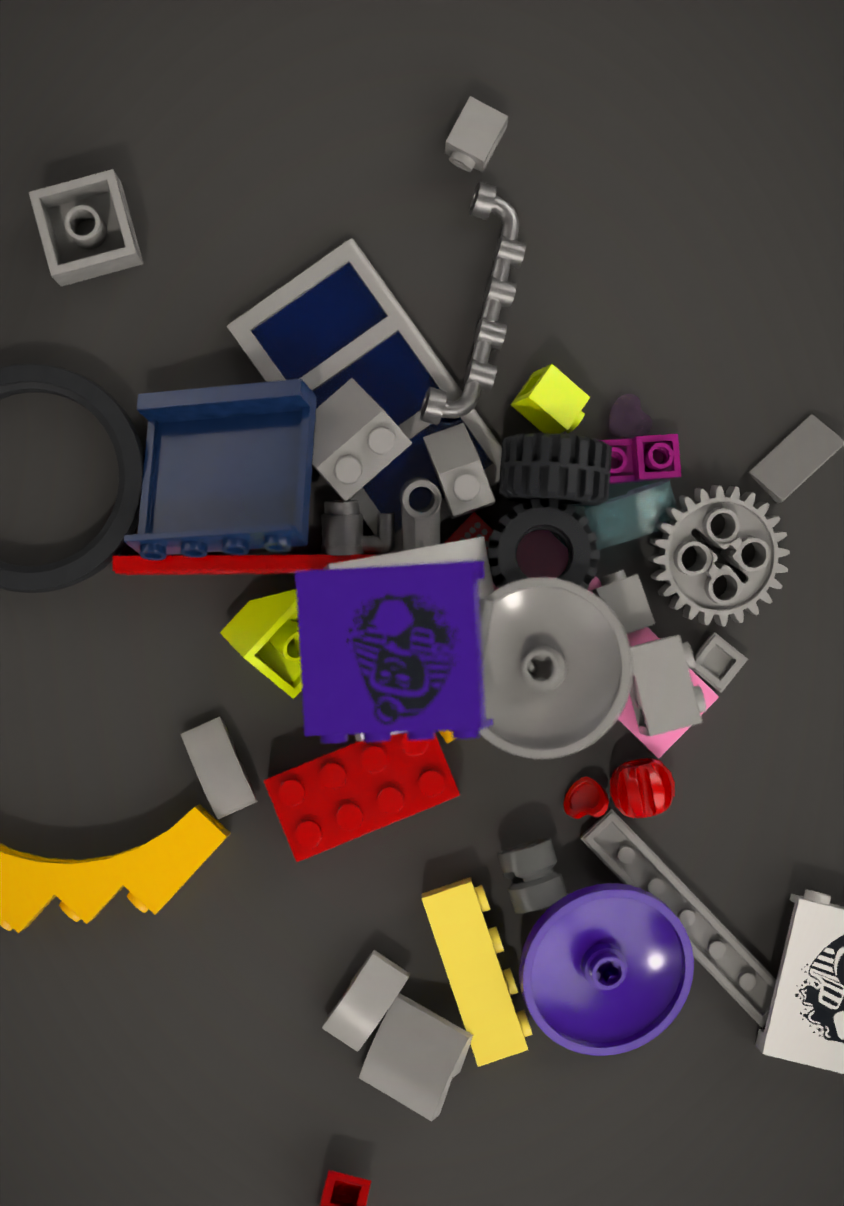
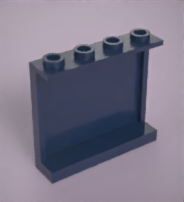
M302 379L138 394L137 411L148 420L138 533L124 535V542L136 550L142 558L148 560H163L169 554H182L187 557L200 558L207 556V552L223 551L232 555H244L249 552V549L265 548L272 552H287L291 549V546L307 545L317 396Z

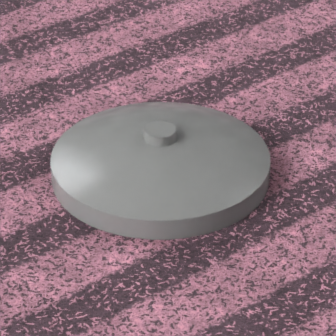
M547 577L515 581L500 587L484 599L494 601L483 662L486 719L493 718V726L480 729L479 733L490 743L504 751L535 759L570 755L585 749L604 736L621 715L628 700L633 679V657L629 639L623 625L612 609L594 593L579 585Z

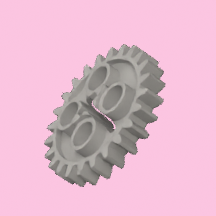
M712 485L710 495L708 496L704 488H695L694 502L688 496L681 495L679 496V503L682 508L680 511L671 507L665 509L671 519L669 524L656 522V527L664 534L662 538L650 539L649 543L659 547L660 550L659 554L648 557V561L660 564L661 569L651 574V579L665 581V584L658 590V594L664 597L674 594L669 607L678 610L685 605L683 617L692 620L698 614L699 623L709 625L714 616L717 625L726 626L728 615H730L733 621L743 623L744 609L748 613L757 616L759 614L756 604L758 600L769 604L773 602L767 593L768 588H782L780 582L774 577L776 573L788 572L787 567L778 563V558L790 554V550L779 548L777 542L783 540L787 536V532L773 530V527L780 521L779 516H764L770 504L760 501L753 506L755 493L745 492L740 497L739 487L729 486L724 495L721 485ZM717 514H721L725 520V528L721 534L714 536L710 527L711 521ZM697 529L700 536L710 546L721 548V557L745 574L746 580L741 582L737 574L729 566L717 563V555L706 545L697 541L691 534L692 530ZM748 543H752L755 548V557L749 564L745 565L741 557L742 550ZM693 546L696 550L697 558L694 565L686 569L682 564V554L685 549ZM724 575L727 581V588L721 596L716 597L712 589L713 583L716 578Z

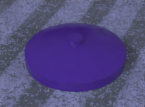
M618 883L588 886L576 890L554 903L544 912L531 929L520 958L519 983L521 993L528 1011L538 1027L550 1039L562 1047L577 1053L593 1056H608L628 1052L650 1042L661 1034L681 1011L690 992L693 980L694 956L692 945L678 917L663 901L650 892L631 885Z

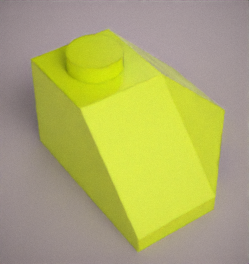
M296 589L248 601L223 628L220 634L244 659L294 699L302 691Z

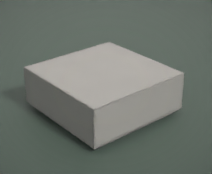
M712 632L693 656L695 668L691 670L716 691L722 693L747 662L748 658L718 634Z

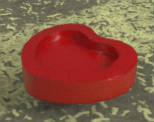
M582 777L569 788L565 795L564 811L574 819H580L585 815L601 817L608 810L609 798L605 789L597 781L590 777Z

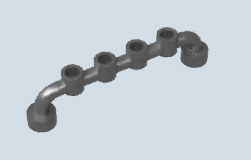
M480 181L472 197L469 215L487 220L490 213H494L501 219L502 231L494 252V265L484 294L485 303L474 336L475 344L472 357L465 373L463 394L458 400L453 402L446 401L447 391L429 387L425 394L420 421L435 425L439 424L441 418L456 419L467 415L475 408L481 390H491L497 373V366L488 364L491 348L501 349L507 330V325L498 323L501 307L510 309L516 293V284L507 281L511 266L515 268L521 266L526 251V243L517 241L519 219L515 209L508 201L496 196V186Z

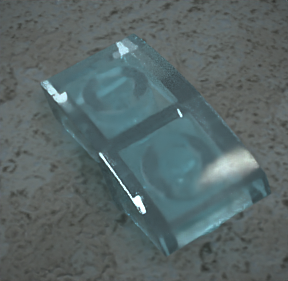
M668 479L627 490L626 495L608 499L607 502L596 506H585L584 510L590 522L589 527L591 531L596 533L598 539L596 545L597 550L659 531L655 525L656 522L669 524L671 519L665 509L667 507L677 509L670 480Z

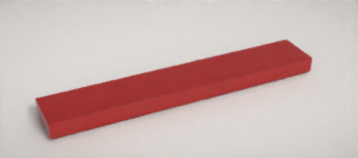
M376 554L207 555L200 558L174 555L166 556L163 560H148L141 556H113V571L119 575L295 574V571L324 570L323 568L328 564L376 556Z

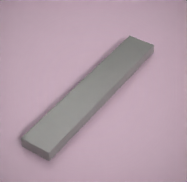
M610 808L580 839L623 884L650 892L672 910L681 921L689 936L694 958L763 1028L767 1022L776 979Z

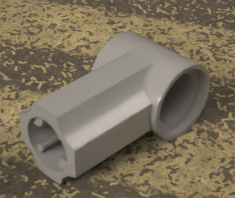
M422 477L411 478L403 484L399 494L401 503L402 551L440 544L441 493L436 485L428 479ZM421 486L429 488L432 495L429 505L424 509L412 508L408 500L411 491Z

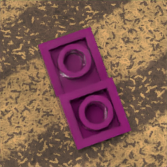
M678 434L601 440L612 447L610 484L681 477Z

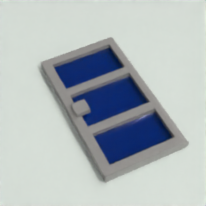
M353 238L345 241L328 255L227 325V328L265 382L302 379L317 396V409L347 381L353 378L412 442L407 449L349 498V500L359 501V513L363 514L364 521L374 535H377V514L394 513L395 546L392 551L387 552L388 554L402 551L401 503L399 494L403 484L409 479L422 477L434 483L439 489L442 498L440 523L451 516L423 437L464 423L480 458L490 488L499 482L502 446L475 408L467 415L456 419L441 418L438 425L420 421L423 400L429 387L447 391L446 401L452 402L458 400L463 392ZM416 487L409 494V505L414 509H424L431 502V491L427 487Z

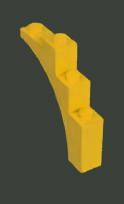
M199 804L173 827L151 841L109 856L81 860L45 858L14 850L0 843V926L8 931L14 929L17 933H20L38 917L56 896L61 900L59 907L68 917L76 922L82 919L88 924L123 887L130 891L126 896L135 907L144 913L150 910L156 915L231 832Z

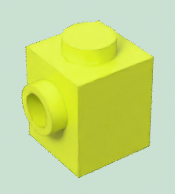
M550 364L532 373L511 403V406L543 433H570L584 418L585 413L581 410L590 399V396L553 364Z

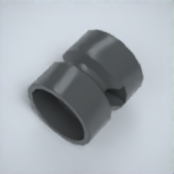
M551 838L526 842L497 853L504 878L512 880L508 893L515 914L527 913L552 906L567 895L561 873L553 870L558 861Z

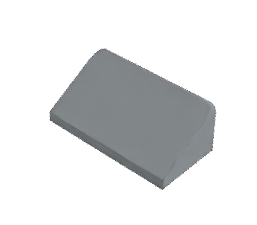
M811 414L748 473L779 504L844 445V440Z

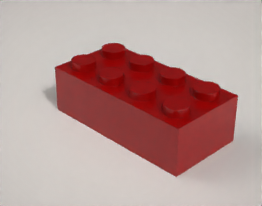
M407 732L391 735V740L356 741L263 780L296 863L460 796L436 734L434 739L408 740Z

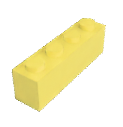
M471 877L422 893V901L465 1029L473 1035L470 1044L478 1067L527 1051L528 1047L525 1037L533 1034L525 1010L518 1012L515 1010L511 995L519 992L510 968L501 969L497 954L504 952V948L497 927L489 929L487 927L483 912L491 909L483 886L474 887Z

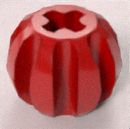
M653 758L635 759L621 764L614 770L610 779V795L614 805L624 816L646 818L661 814L671 806L675 796V782L670 770L660 760Z

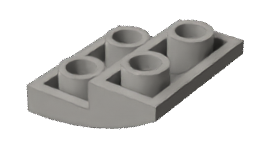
M399 993L389 1007L375 1035L359 1078L426 1119L433 1121L440 1115L452 1078L461 1072L473 1035Z

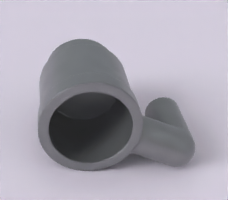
M343 500L324 502L325 514L321 515V554L357 555L364 553H387L394 549V513H378L377 535L363 536V514L359 513V501L347 500L345 502Z

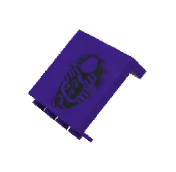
M484 561L295 571L305 736L320 735L321 743H341L348 741V734H364V742L391 740V733L407 732L408 740H428L435 738V731H452L453 739L480 737V729L493 726V718L486 719L478 593V579H485Z

